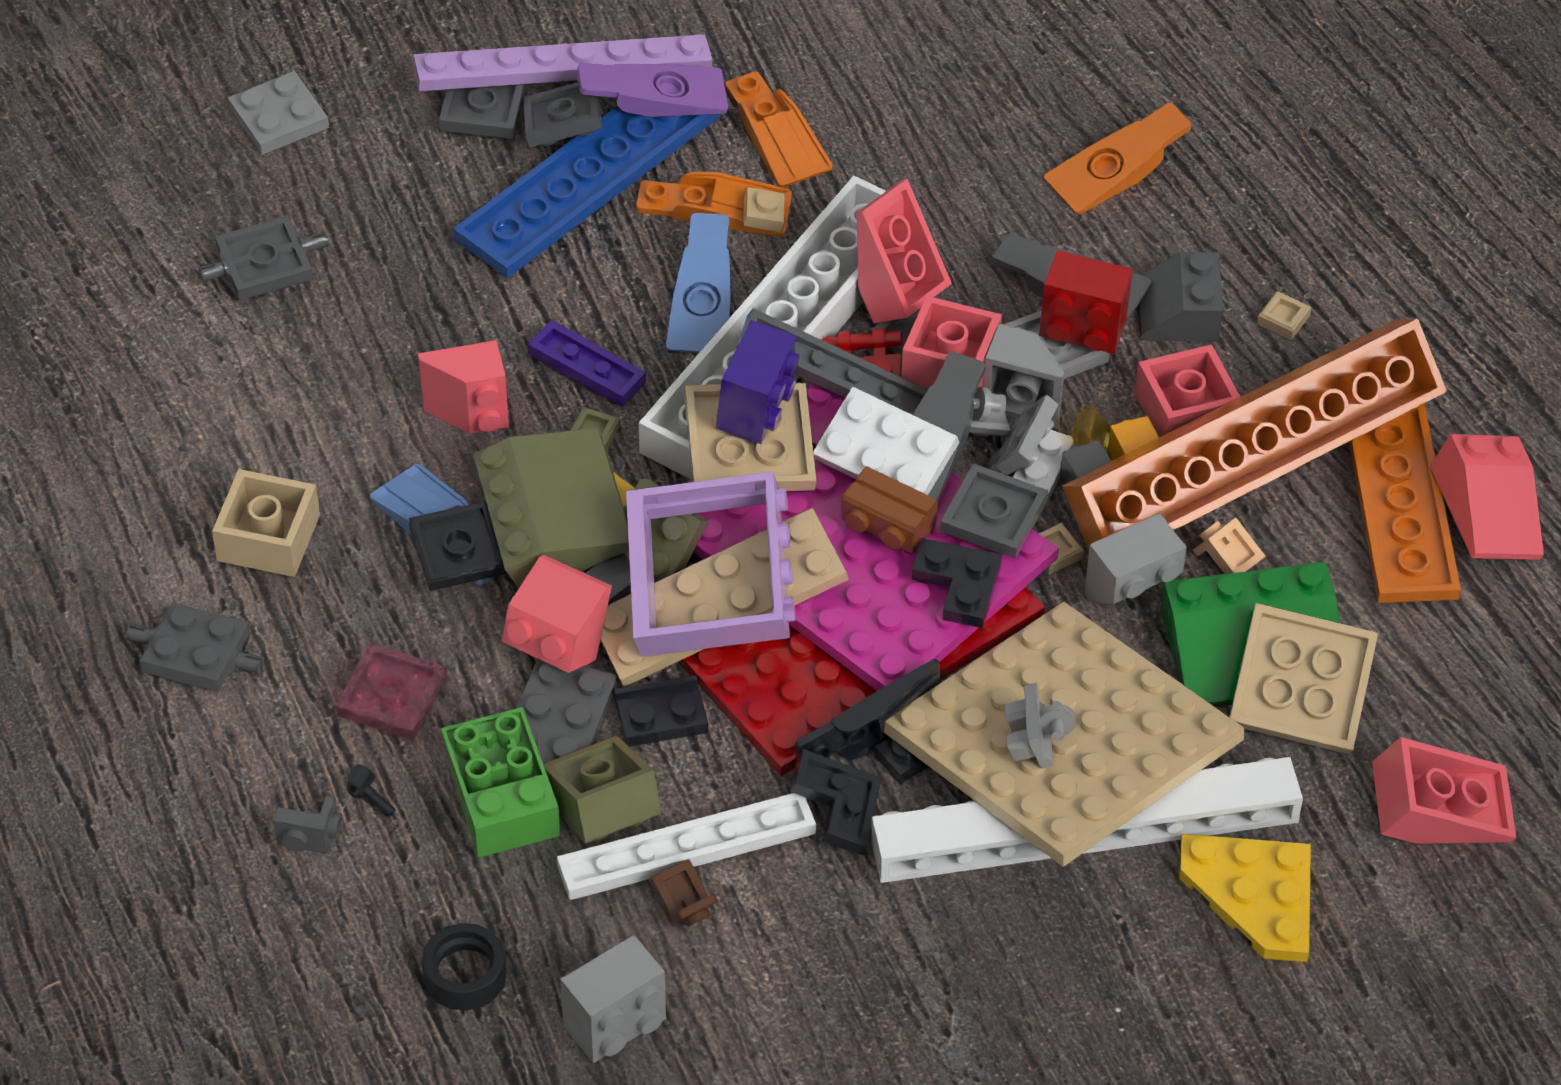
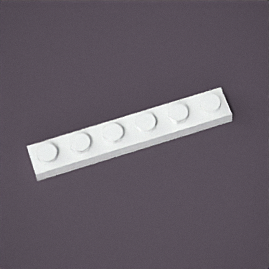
M791 793L557 856V867L570 901L650 879L687 859H690L693 867L810 836L816 834V823L806 798Z

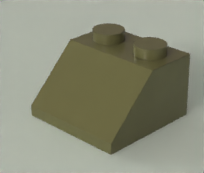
M618 736L611 737L543 764L558 807L567 826L585 844L591 841L602 840L609 834L628 826L640 825L648 818L662 813L654 770Z

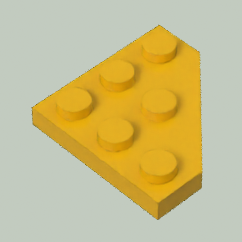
M1182 834L1179 879L1190 890L1195 888L1210 902L1209 908L1233 930L1235 928L1239 929L1252 942L1251 947L1263 959L1308 961L1311 844Z

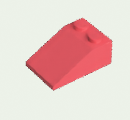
M908 179L899 181L857 212L858 288L873 324L908 318L922 307L926 296L935 297L952 284Z
M1450 434L1431 463L1430 468L1471 558L1540 560L1544 552L1534 470L1519 436Z
M1400 737L1372 761L1381 835L1416 844L1513 842L1516 839L1505 765Z

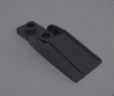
M932 659L858 702L824 726L799 738L795 742L796 759L803 749L827 758L834 752H837L843 758L851 760L874 752L876 745L890 738L884 733L885 721L940 684V662L937 659Z

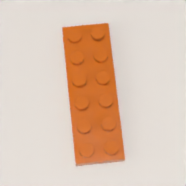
M1424 403L1349 441L1378 603L1459 600L1461 586L1443 495L1430 468L1431 463L1435 459Z

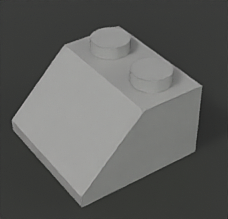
M999 324L985 357L986 370L984 372L983 387L989 388L993 394L1006 395L1005 414L1013 418H1020L1025 408L1048 395L1059 404L1052 417L1054 421L1052 428L1057 429L1060 422L1064 381L1063 369L1037 333Z
M1160 513L1098 540L1089 546L1084 595L1089 601L1115 604L1126 598H1135L1144 590L1161 582H1170L1183 573L1187 547Z

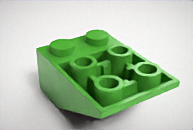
M523 707L441 728L466 825L478 858L560 836L559 807Z

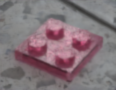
M370 643L336 704L337 716L414 740L447 679V667Z

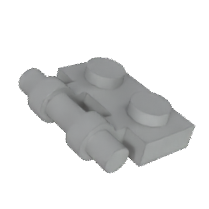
M1045 395L1025 408L1020 418H1016L1013 424L1010 425V432L1001 437L1002 446L1000 450L992 455L988 463V469L1008 476L1021 467L1024 469L1030 467L1039 456L1040 450L1037 447L1041 439L1051 431L1054 425L1052 417L1059 404L1048 395Z

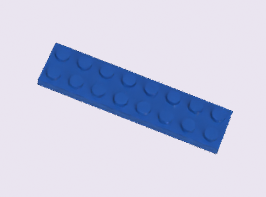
M616 106L602 117L601 129H597L589 135L576 136L454 227V239L506 278H509L721 117V114L648 117L622 111L619 106Z

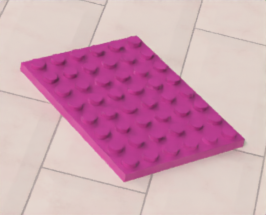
M810 382L806 386L814 451L844 402L845 397ZM814 459L816 472L815 490L786 491L788 511L781 512L782 522L813 508L844 566L849 580L795 605L796 621L789 622V625L878 691L932 659H937L939 662L942 661L975 632L978 627L942 620L943 608L950 587L912 580V568L918 549L913 554L902 548H889L882 542L881 538L867 531H854L842 520L843 495L851 484L856 482V479ZM952 472L938 501L936 525L928 536L924 538L1001 554L940 532L941 520L964 481ZM766 504L698 513L709 522L693 553L704 560L767 530ZM1032 529L1016 559L1002 554V565L985 622L1058 559V547Z

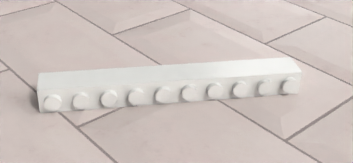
M1264 758L1257 762L1237 765L1222 764L1216 768L1202 769L1083 854L1181 840L1182 834L1209 836L1298 823L1303 797L1291 758ZM974 800L950 806L933 805L922 810L908 812L891 811L872 817L871 844L880 883L1050 859L1048 855Z

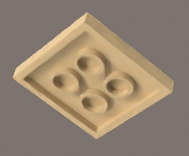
M796 383L790 400L788 402L782 400L779 406L782 409L779 423L774 432L767 431L762 444L716 429L721 385H685L684 396L692 482L773 472L779 488H785L786 491L815 490L816 472L806 383Z
M1256 603L1253 609L1229 717L1247 730L1351 755L1356 740L1378 633Z

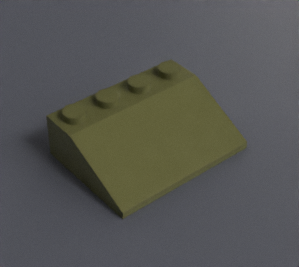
M598 428L508 437L473 453L504 568L518 589L540 556L546 555L582 572L629 550L628 520L602 435Z

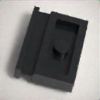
M696 675L614 689V698L618 708L624 741L629 747L708 733V720Z

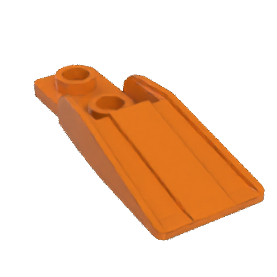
M751 72L726 81L725 89L738 107V113L754 147L779 187H787L832 170V162L796 104L785 92L778 89L773 94L758 72Z
M1167 103L1143 120H1137L1087 147L1044 175V179L1075 214H1082L1139 183L1161 163L1164 157V148L1191 130V122L1173 103Z
M689 172L680 178L679 184L642 181L636 202V211L643 214L671 216L673 219L690 222L693 213L722 214L729 217L730 230L784 236L792 191L788 188L720 172ZM747 187L784 193V224L781 232L743 226L744 195Z

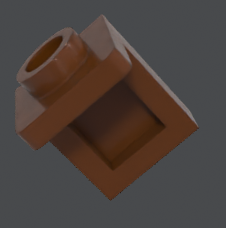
M690 859L648 880L671 926L685 921L687 927H690L711 916L708 908L718 901L714 893L708 896Z

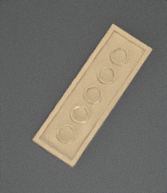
M813 508L782 522L788 523L791 546L784 548V559H790L793 584L786 585L787 597H793L794 605L849 580L847 572ZM762 531L654 583L656 628L773 613L768 531ZM631 594L607 607L601 641L623 687L703 650L641 657L633 639Z

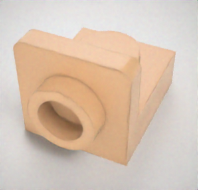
M1234 518L1224 527L1219 521L1214 523L1199 535L1204 542L1193 549L1197 557L1207 551L1224 574L1245 572L1265 557L1264 553L1237 518Z

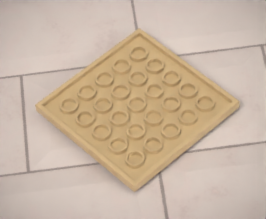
M1062 602L905 706L885 721L884 733L1064 867L1244 740L1245 728L1073 607ZM1032 683H1037L1039 701L1049 706L1051 702L1059 701L1062 705L1070 707L1074 711L1076 725L1069 734L1064 735V738L1061 740L1052 738L1053 766L1042 769L1036 757L1015 762L1007 746V734L1014 732H1012L1007 722L1005 704L1025 699L1024 686Z

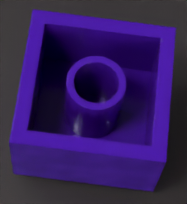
M750 320L721 381L716 429L758 444H762L768 430L775 431L782 413V409L779 406L782 400L786 402L790 400L796 384V379L792 378L800 354L794 352L796 335Z

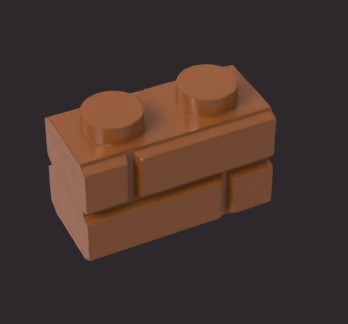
M865 466L856 478V482L851 484L842 498V520L854 531H867L881 538L882 542L892 549L902 548L914 554L920 546L921 539L927 537L936 525L938 513L937 499L868 466Z

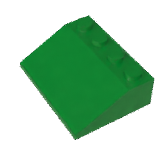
M1326 562L1164 582L1160 612L1179 682L1214 707L1232 705L1253 609L1256 603L1340 623L1336 596Z

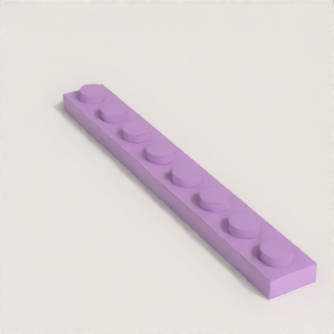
M704 34L414 54L413 68L418 90L431 91L578 80L577 68L579 63L612 66L614 64H668L712 67L713 60Z

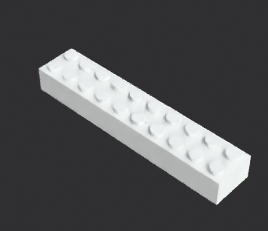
M853 176L640 420V454L692 479L684 396L685 385H721L724 373L737 349L736 346L746 317L752 308L820 340H823V337L835 336L864 301L858 288L857 212L886 192V190L856 176ZM796 374L792 376L796 381L800 377Z

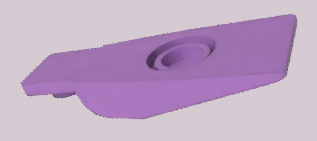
M579 63L577 68L581 94L617 98V105L622 111L627 113L660 117L724 114L728 110L723 74L720 68L668 64H614L612 66L591 63Z

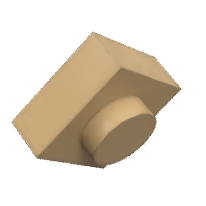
M747 187L744 195L743 226L781 232L784 224V193Z

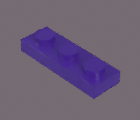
M553 320L528 343L529 355L622 407L646 383L645 371Z

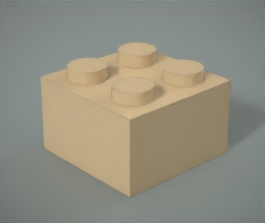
M238 469L212 530L217 561L295 577L320 516L316 484Z

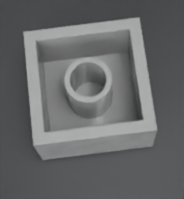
M635 935L560 979L563 1026L593 1063L604 1056L617 1054L624 1048L627 1042L642 1033L648 1034L653 1032L666 1019L665 971Z

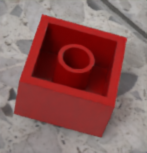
M1057 250L1044 283L1039 336L1115 355L1127 321L1133 269Z

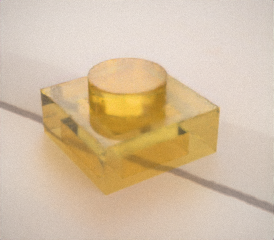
M1093 405L1080 407L1075 426L1072 429V439L1075 445H1085L1099 440L1107 453L1110 435L1109 425Z

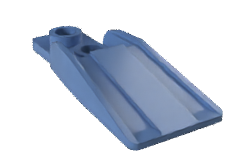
M693 213L691 215L688 246H685L673 295L666 339V349L668 351L700 353L730 318L731 285L729 249H727L729 217L727 215Z
M414 464L370 494V500L409 534H411L409 527V518L469 505L462 496L421 464ZM494 577L474 582L477 585H483Z

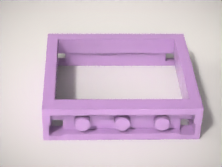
M773 472L626 491L633 639L641 657L790 638L789 622L796 621L793 597H787L786 585L793 584V572L790 559H784V548L790 547L791 542L788 523H782L781 515L782 511H788L786 489L778 487ZM766 504L773 613L656 628L651 519Z

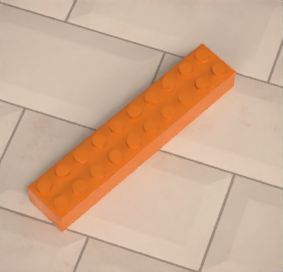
M1396 319L1062 487L1088 549L1090 544L1158 513L1175 530L1447 392L1419 320Z

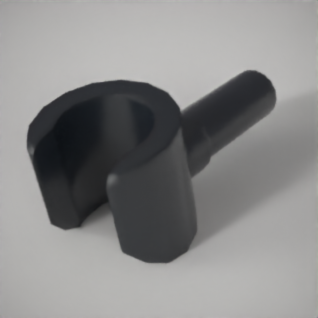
M356 764L348 775V793L355 798H362L364 796L390 817L396 809L380 796L375 789L370 787L375 779V775L366 766Z

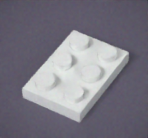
M852 387L814 449L813 454L815 460L854 479L858 477L865 466H868L928 495L958 446L959 440L952 433Z

